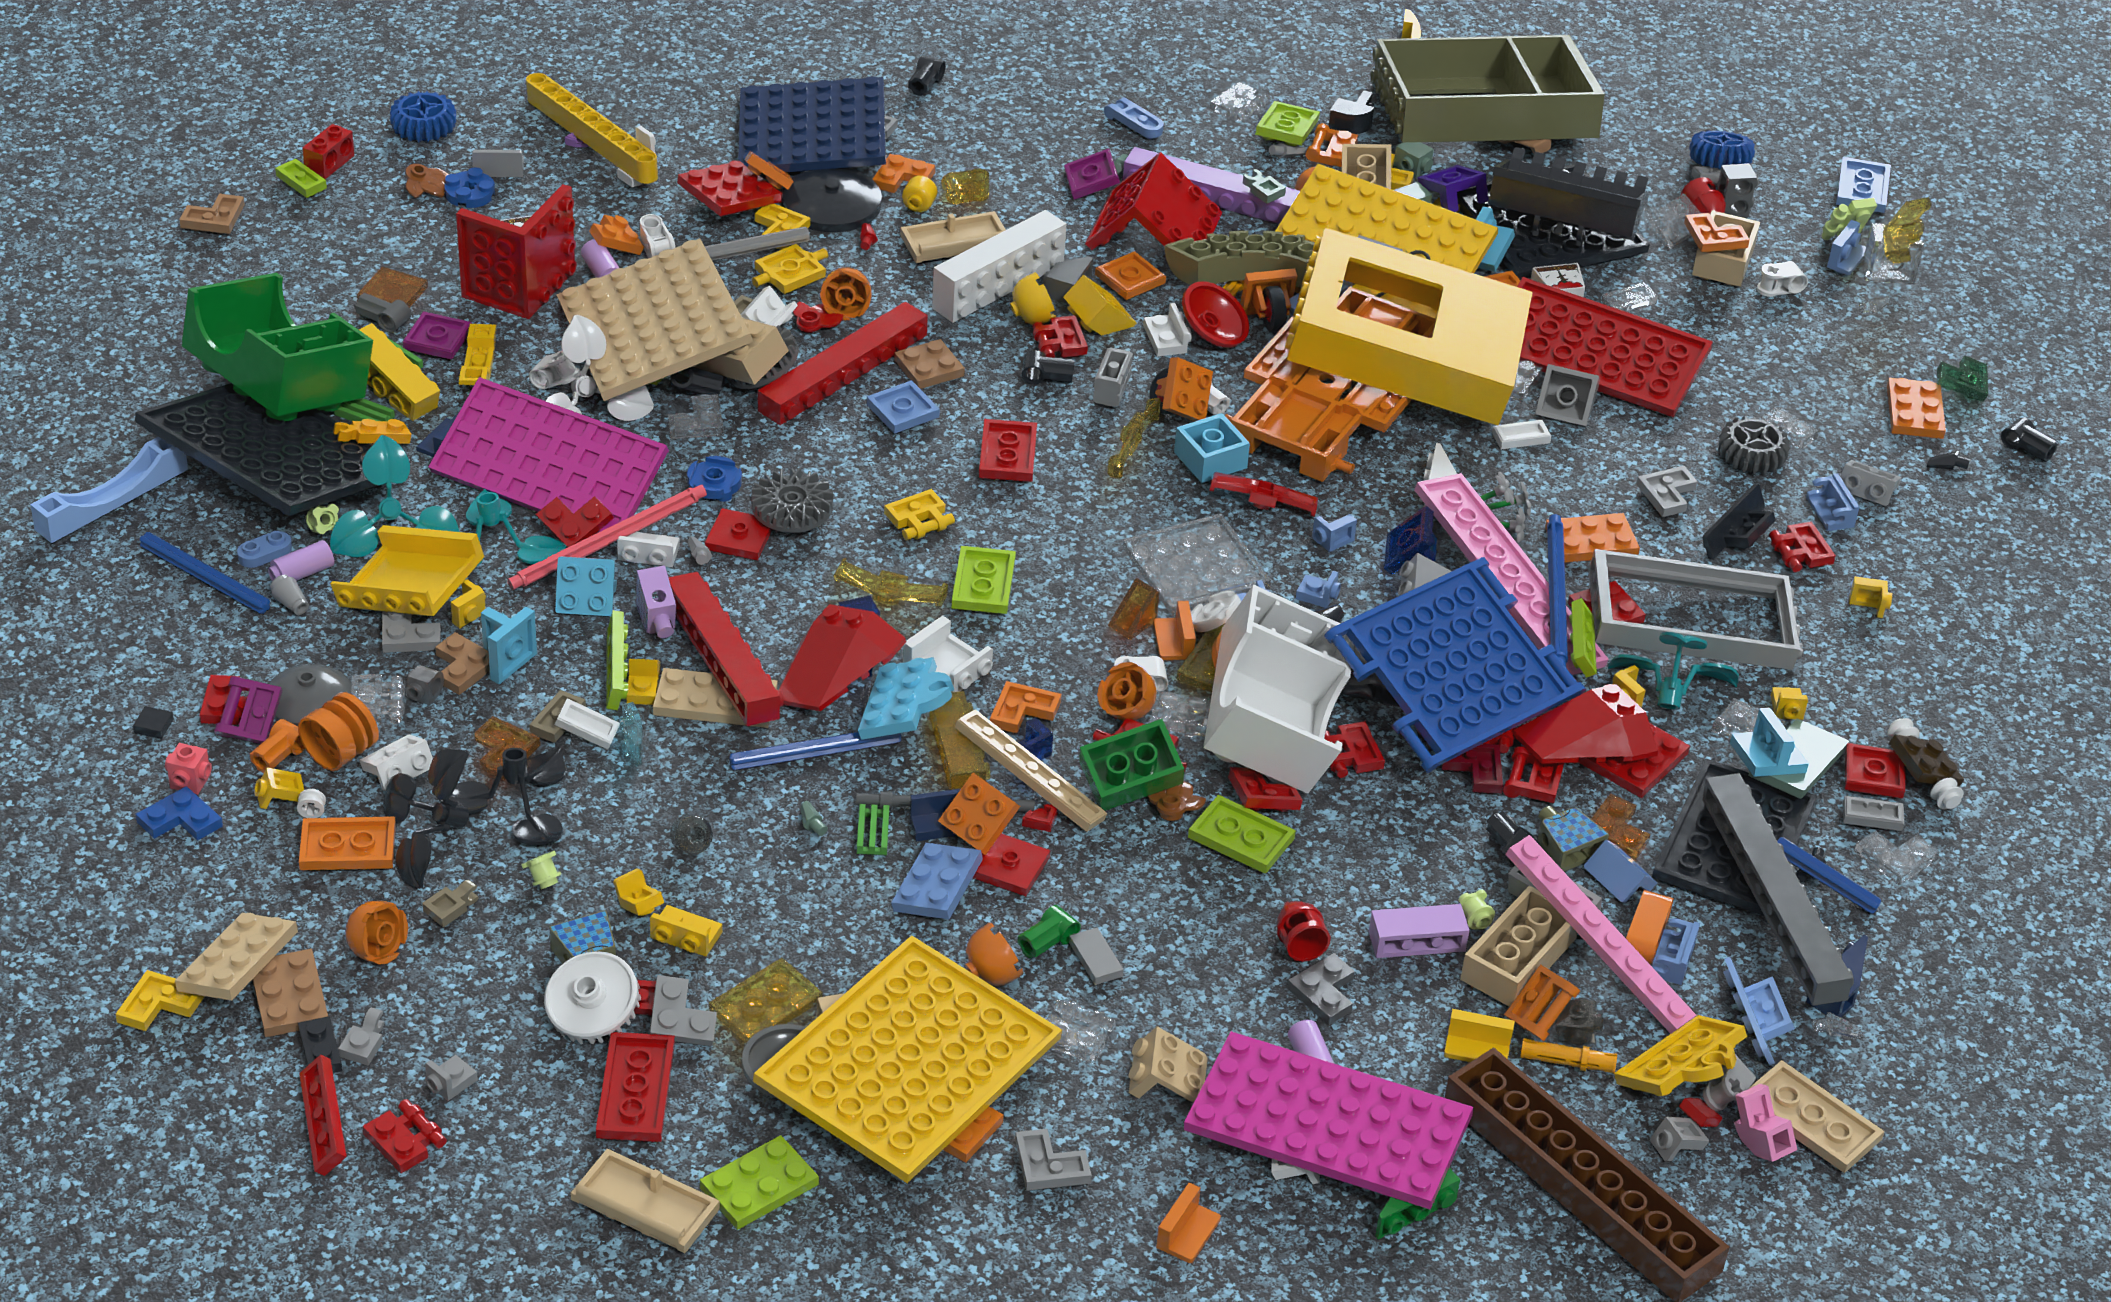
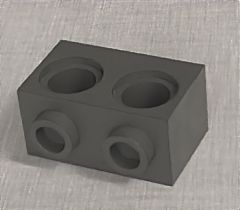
M1750 163L1721 166L1717 190L1724 196L1726 202L1725 214L1742 218L1749 217L1750 208L1754 205V190L1758 186V175L1754 173Z

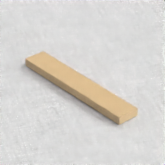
M973 710L957 720L955 728L1086 832L1105 820L1107 813L977 710Z

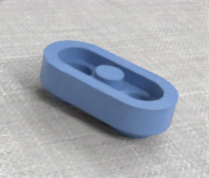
M272 531L258 538L246 541L237 549L238 562L244 567L255 568L289 554L292 550L291 537L282 531Z

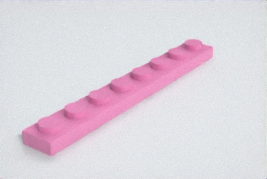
M1530 835L1509 848L1505 855L1670 1034L1696 1017V1014Z

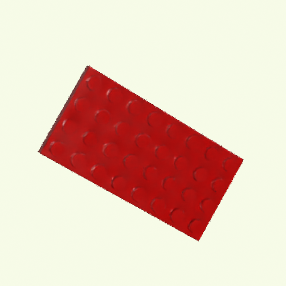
M1522 277L1517 286L1532 292L1519 364L1545 373L1548 364L1598 375L1600 382L1597 391L1671 417L1675 416L1712 349L1713 341Z

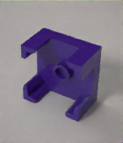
M1455 165L1417 177L1418 182L1429 192L1431 190L1440 193L1441 207L1447 210L1457 212V192L1476 186L1477 203L1482 204L1489 201L1486 173Z

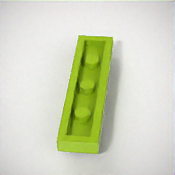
M612 610L607 628L606 709L618 710L621 699L625 700L628 693V682H624L628 673V663L624 662L628 653V643H624L628 634V624H624V612Z

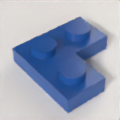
M187 786L136 813L137 823L154 839L178 825H181L197 841L223 827L222 818Z

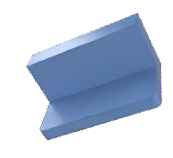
M1606 839L1584 864V868L1622 903H1626L1640 886L1651 891L1658 883L1619 846Z

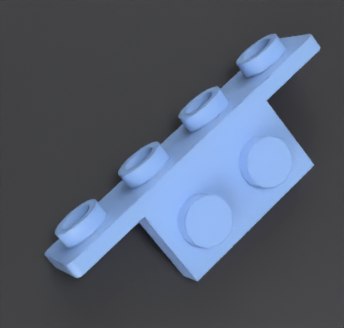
M1727 957L1724 960L1728 970L1723 971L1730 988L1736 987L1738 991L1732 995L1739 1011L1745 1009L1747 1013L1742 1019L1748 1033H1755L1756 1038L1751 1040L1758 1057L1765 1056L1769 1066L1775 1064L1766 1041L1795 1029L1776 982L1772 976L1744 988L1731 957Z

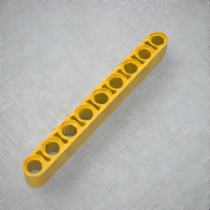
M533 73L526 77L527 99L530 104L567 131L573 133L574 136L636 181L644 184L657 181V155L652 150L547 75Z

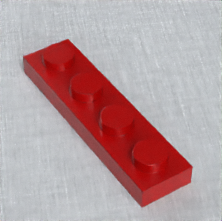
M320 1054L299 1075L314 1171L325 1176L347 1156L331 1059Z

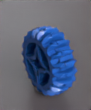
M418 91L415 94L408 93V96H400V100L394 101V105L391 106L390 123L395 134H400L401 138L408 137L409 141L417 140L418 143L425 140L429 142L432 139L438 141L439 137L444 138L447 136V133H452L456 123V109L451 99H446V95L439 96L438 92L429 93L426 91L425 93H420Z
M1707 130L1706 132L1701 131L1694 134L1689 150L1691 159L1697 164L1720 170L1722 165L1751 164L1755 154V144L1747 136H1742L1741 134L1726 132L1725 130Z

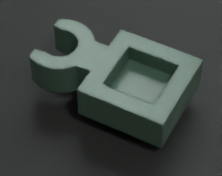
M1257 169L1253 170L1252 177L1246 173L1243 174L1242 183L1247 187H1251L1250 192L1266 204L1285 196L1286 187L1271 176L1264 178Z

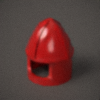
M1701 177L1694 179L1681 191L1680 199L1688 211V215L1703 213L1711 215L1712 211L1725 213L1726 202L1724 196L1720 191L1716 190L1715 184L1709 178Z
M1287 901L1284 903L1277 918V935L1284 944L1289 956L1296 961L1302 962L1320 957L1329 947L1331 940L1321 912L1314 905L1302 901Z

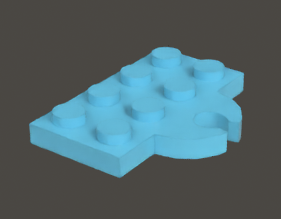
M934 657L926 659L915 658L909 662L899 664L888 663L879 668L858 728L861 740L914 731L917 729L921 714L943 706L952 698L951 691L954 690L951 678L945 673L935 672L937 665Z

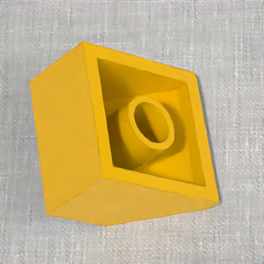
M1084 274L1063 297L1069 304L1068 310L1077 318L1080 317L1082 319L1079 323L1090 333L1094 330L1103 336L1132 328L1137 324L1113 294Z

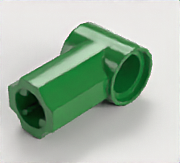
M1053 905L1045 911L1039 923L1018 936V945L1022 949V953L1029 959L1032 957L1036 958L1059 942L1063 945L1069 944L1070 935L1079 933L1081 924L1061 907Z

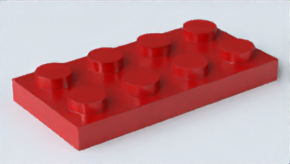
M611 1033L597 1118L596 1138L662 1142L675 1048V1035Z

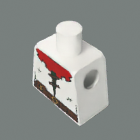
M1578 263L1534 267L1532 269L1531 280L1584 297L1585 285Z

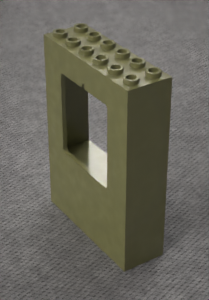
M1570 35L1377 39V47L1373 48L1375 69L1371 70V83L1375 85L1376 93L1380 95L1381 104H1384L1385 112L1390 116V123L1394 124L1395 133L1399 135L1402 143L1599 138L1605 93ZM1495 93V95L1410 96V94Z

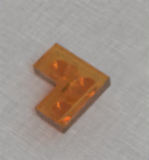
M494 716L475 732V741L492 749L480 760V768L494 776L497 775V767L503 766L502 753L506 749L521 748L526 751L528 758L541 746L539 736Z
M1610 793L1591 820L1609 833L1608 841L1619 846L1627 855L1636 860L1649 843L1651 834L1627 824L1635 814L1637 805Z

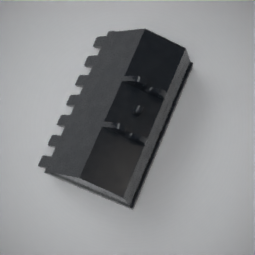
M1517 147L1514 148L1510 160L1505 159L1494 166L1492 174L1494 176L1488 205L1494 209L1533 217V236L1538 237L1543 220L1557 223L1555 230L1557 235L1562 234L1564 225L1578 228L1576 246L1579 247L1583 244L1587 230L1634 241L1642 212L1650 193L1645 191L1648 177L1638 176L1634 187L1625 185L1628 176L1626 172L1617 171L1614 182L1604 180L1607 168L1597 166L1593 177L1584 176L1587 164L1578 161L1575 163L1572 173L1563 171L1566 163L1565 158L1555 157L1552 168L1543 166L1546 155L1535 152L1532 162L1527 163L1522 161L1525 149Z

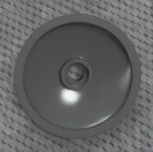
M310 663L290 667L280 672L268 683L279 686L283 690L274 719L276 721L285 719L298 726L302 718L315 709L322 708L325 702L332 700L338 693L347 692L353 695L350 680L339 670L322 664Z
M796 1024L774 1025L760 1030L748 1040L742 1053V1069L747 1080L757 1090L777 1098L753 1082L754 1072L806 1028L805 1026Z

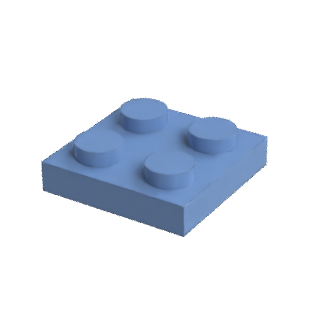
M912 380L867 396V406L894 434L939 418L940 409Z

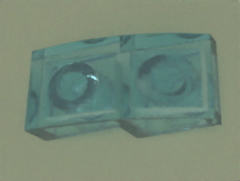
M631 702L622 705L623 718H620V726L624 733V739L621 740V747L626 757L630 756L637 767L642 765L643 728L639 712L635 704Z

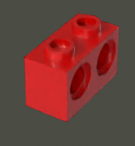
M331 124L302 147L304 165L322 178L327 179L355 156L353 132L341 126Z

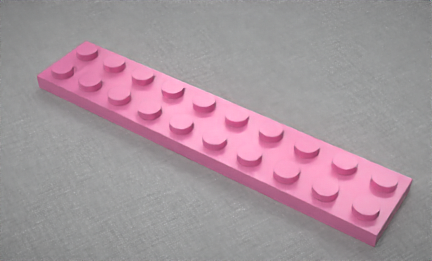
M1462 473L1417 482L1414 491L1467 559L1473 562L1481 557H1485L1490 564L1488 567L1509 594H1513L1518 600L1517 604L1508 611L1538 650L1550 645L1549 583ZM1566 606L1568 648L1566 668L1574 675L1583 672L1580 668L1576 669L1571 660L1573 645L1570 634L1573 633L1569 615L1572 612ZM1595 642L1596 669L1606 667L1609 659Z

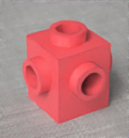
M179 743L173 753H170L166 758L165 770L168 771L171 789L180 790L187 786L198 795L211 775L212 765L208 760V752L205 748Z

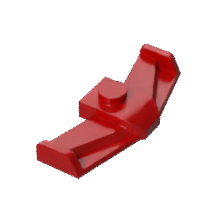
M1218 472L1213 474L1209 490L1214 492V488L1248 493L1250 494L1248 502H1252L1255 507L1260 509L1275 508L1276 502L1280 501L1311 511L1310 516L1315 517L1318 505L1317 497L1263 480Z

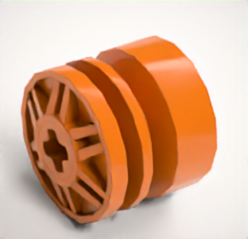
M347 692L338 693L332 700L325 702L322 708L315 709L302 718L298 724V733L308 754L320 766L330 771H338L351 762L356 755L362 754L367 748L372 747L379 739V730L370 710L361 700Z

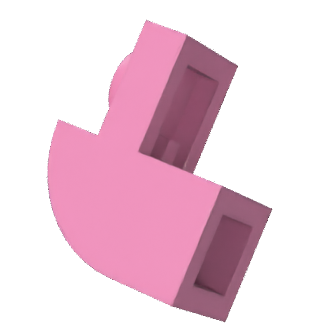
M1758 1084L1735 1095L1740 1119L1735 1121L1734 1125L1741 1141L1755 1156L1773 1162L1797 1150L1791 1120L1774 1115L1767 1085Z

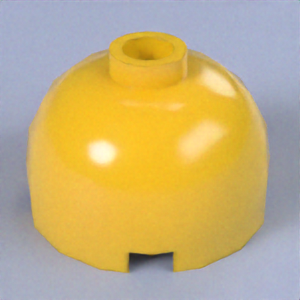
M1036 272L1018 281L1012 292L1013 302L1010 303L1015 317L1021 316L1026 323L1031 325L1035 322L1044 324L1049 322L1051 318H1056V315L1050 313L1055 311L1044 284L1038 285L1036 279L1040 278Z

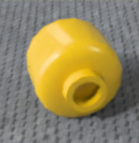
M915 176L909 180L903 190V203L911 211L925 212L932 206L937 197V186L931 179L925 176Z

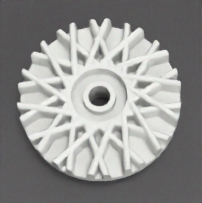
M607 952L583 953L570 958L553 973L545 990V1010L555 1029L563 1037L567 1035L573 1042L577 1039L580 1044H583V1039H588L591 1044H594L596 1038L600 1043H603V1036L608 1034L610 1036L614 1031L622 1032L621 1026L625 1022L627 1025H630L629 1019H635L634 1008H639L640 1004L638 1001L641 1000L638 992L640 986L630 966L618 956Z

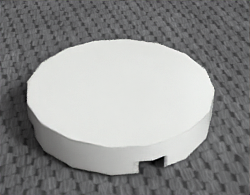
M1223 591L1208 598L1209 603L1206 605L1198 604L1191 611L1194 631L1207 632L1225 624L1240 604L1239 596L1233 591Z

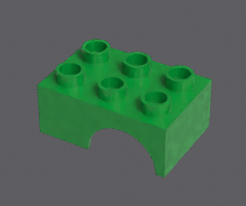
M271 273L188 288L182 347L201 360V365L205 370L220 374L231 382L236 393L251 397L264 406L265 413L269 417L288 421L297 418L300 411L314 408L323 411H335L342 406V402L365 398L373 339L335 313H330L329 320L296 326L285 305L283 277L280 274Z

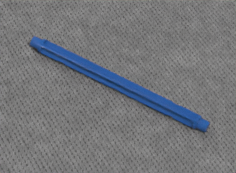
M1553 514L1549 517V523L1547 524L1550 641L1557 650L1556 655L1566 667L1568 648L1564 527L1561 517Z

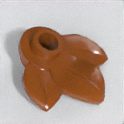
M411 164L406 168L405 172L407 178L406 190L414 198L421 196L424 192L443 198L445 178L449 174L438 168H427L422 164Z
M1183 781V784L1148 796L1149 801L1157 805L1160 817L1168 821L1179 820L1183 817L1185 811L1198 810L1206 803V798L1193 795V786L1186 781Z

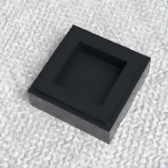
M145 706L133 725L134 733L162 739L174 720L173 712Z

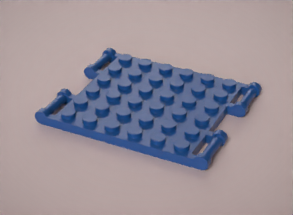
M1481 557L1334 626L1324 635L1329 643L1335 645L1353 669V675L1358 682L1375 673L1405 712L1406 716L1398 719L1392 727L1397 734L1401 733L1422 761L1421 766L1426 773L1570 699L1578 697L1586 690L1584 685L1575 680L1556 655L1557 650L1552 644L1538 650L1508 610L1514 607L1518 600L1513 594L1507 592L1488 567L1490 564L1485 557ZM1342 636H1348L1366 660V664L1363 665ZM1414 725L1435 752V755L1432 756L1410 726Z

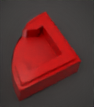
M1052 804L1043 805V808L1034 811L1029 810L1022 818V826L1051 832L1058 809Z

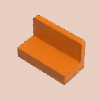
M1177 601L1176 618L1154 619L1153 625L1159 657L1162 660L1194 659L1196 637L1189 601Z
M1188 1183L1159 1225L1156 1244L1157 1249L1188 1263H1193L1221 1220L1220 1214L1199 1205L1201 1188L1192 1183Z

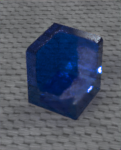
M1035 717L1026 722L1025 739L1018 743L1039 760H1043L1052 755L1053 733Z

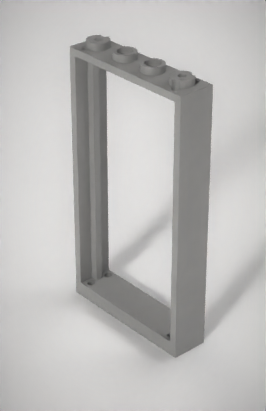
M1594 549L1588 574L1596 643L1676 654V645L1664 644L1659 640L1660 633L1674 632L1683 636H1695L1708 642L1705 649L1683 647L1681 655L1793 670L1796 660L1801 659L1803 644L1799 643L1800 625L1796 624L1797 606L1793 605L1794 590L1790 587L1789 576ZM1608 576L1776 599L1782 643L1613 620Z

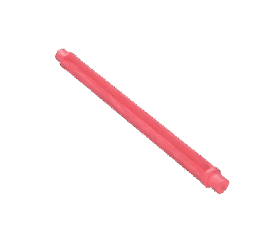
M703 485L695 488L690 487L543 561H539L516 572V575L507 579L508 584L512 590L521 586L526 587L557 571L559 557L584 558L616 542L619 536L627 537L672 513L697 503L698 499L707 495Z

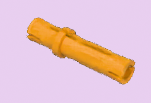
M1523 1038L1520 1058L1579 1067L1580 1071L1591 1069L1614 1074L1618 1054L1590 1050L1588 1046H1583V1048L1569 1047Z

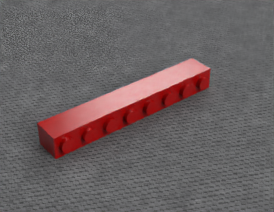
M905 301L759 389L758 412L778 425L793 419L801 412L894 356V352L904 350L927 336L928 315Z
M698 572L668 577L676 604L675 617L745 725L751 726L779 720L780 707L783 706L781 691L776 690L770 675L764 672L760 660L754 657L748 642H744L738 627L733 626L728 612L723 611L718 597H714L711 593L708 582H704Z

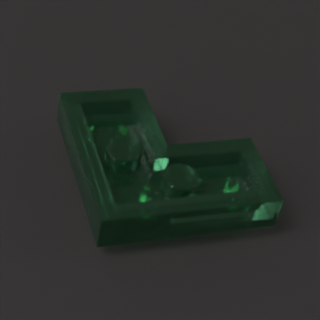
M1965 355L1959 362V368L1941 361L1937 367V384L1944 389L1961 393L1969 399L1984 402L1988 396L1987 364Z

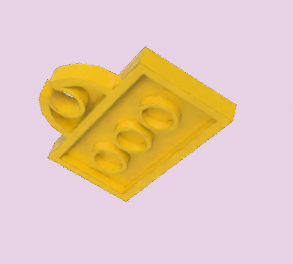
M1697 1015L1614 1073L1616 1083L1633 1090L1652 1093L1656 1096H1665L1670 1094L1675 1087L1684 1081L1704 1082L1719 1078L1724 1075L1722 1065H1725L1727 1069L1735 1067L1737 1060L1734 1048L1736 1044L1747 1037L1745 1026Z

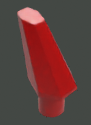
M862 224L860 235L862 242L860 247L863 250H868L878 239L870 224Z

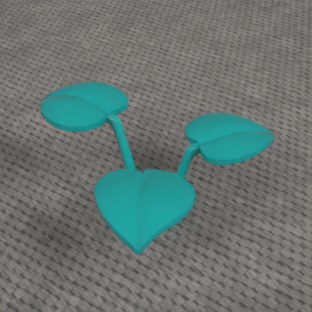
M381 435L366 452L362 462V469L365 477L375 485L386 483V498L382 499L379 503V513L369 521L366 514L361 510H351L343 514L333 528L330 549L334 554L351 557H363L375 550L379 542L377 529L372 525L382 517L387 520H393L400 516L416 524L415 528L460 531L456 519L444 507L431 506L425 508L421 512L419 520L401 511V504L392 497V483H403L407 480L410 473V462L407 454L396 441L388 436Z
M483 489L466 512L467 522L477 525L476 534L479 542L482 525L494 526L503 521L516 546L521 548L518 550L517 555L522 562L535 564L566 548L563 542L547 536H531L524 543L521 542L507 519L512 513V506L507 501L499 498L498 494L494 492H488Z
M1662 632L1659 636V640L1662 643L1677 646L1672 677H1665L1664 682L1661 679L1660 665L1652 663L1651 659L1619 654L1610 661L1607 668L1608 670L1635 665L1637 668L1655 671L1656 691H1659L1657 705L1672 710L1680 709L1682 696H1686V690L1695 674L1727 681L1735 686V688L1739 681L1738 672L1731 666L1702 663L1701 665H1691V671L1684 684L1681 685L1682 680L1677 678L1682 648L1705 649L1708 642L1695 636H1683L1674 632Z

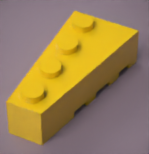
M372 323L359 329L373 339L367 384L374 389V394L379 398L387 397L393 408L412 421L438 408L440 389L437 384L429 380L422 373L419 366L413 364L404 355L403 351L396 347L387 338L386 334L377 329Z

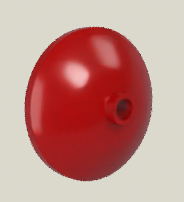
M1205 281L1193 283L1186 289L1182 297L1184 315L1191 328L1201 338L1213 345L1226 348L1236 347L1246 339L1249 333L1248 317L1241 304L1231 293L1214 283Z

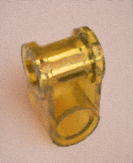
M976 168L968 171L950 172L944 175L941 185L946 191L947 201L951 204H960L988 199L989 172L985 169Z

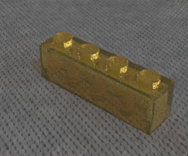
M964 691L951 692L952 698L948 702L929 712V719L949 790L961 789L972 773H975L985 781L990 780L989 763L983 761L985 758L984 750L955 728L958 719L973 711L972 703L966 701Z

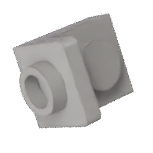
M454 1055L440 1066L432 1060L425 1063V1082L428 1088L433 1093H439L447 1101L478 1081L477 1071L457 1055Z
M1665 1117L1650 1138L1651 1143L1664 1161H1672L1680 1149L1703 1150L1709 1142L1696 1122L1691 1118Z

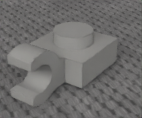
M371 1007L366 1013L362 1028L354 1025L351 1027L338 1048L340 1057L369 1066L383 1043L382 1034H379L384 1026V1021L379 1020L383 1011Z

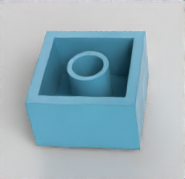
M1223 413L1176 427L1174 453L1201 483L1212 480L1215 472L1231 474L1247 468L1250 443Z

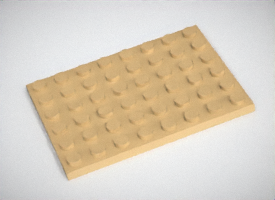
M700 238L689 240L682 246L674 249L663 250L659 255L638 260L633 265L615 269L608 275L592 278L585 284L569 287L562 293L556 294L569 324L574 315H580L593 321L605 336L606 351L604 356L600 359H590L591 364L589 366L603 401L753 342L743 318Z

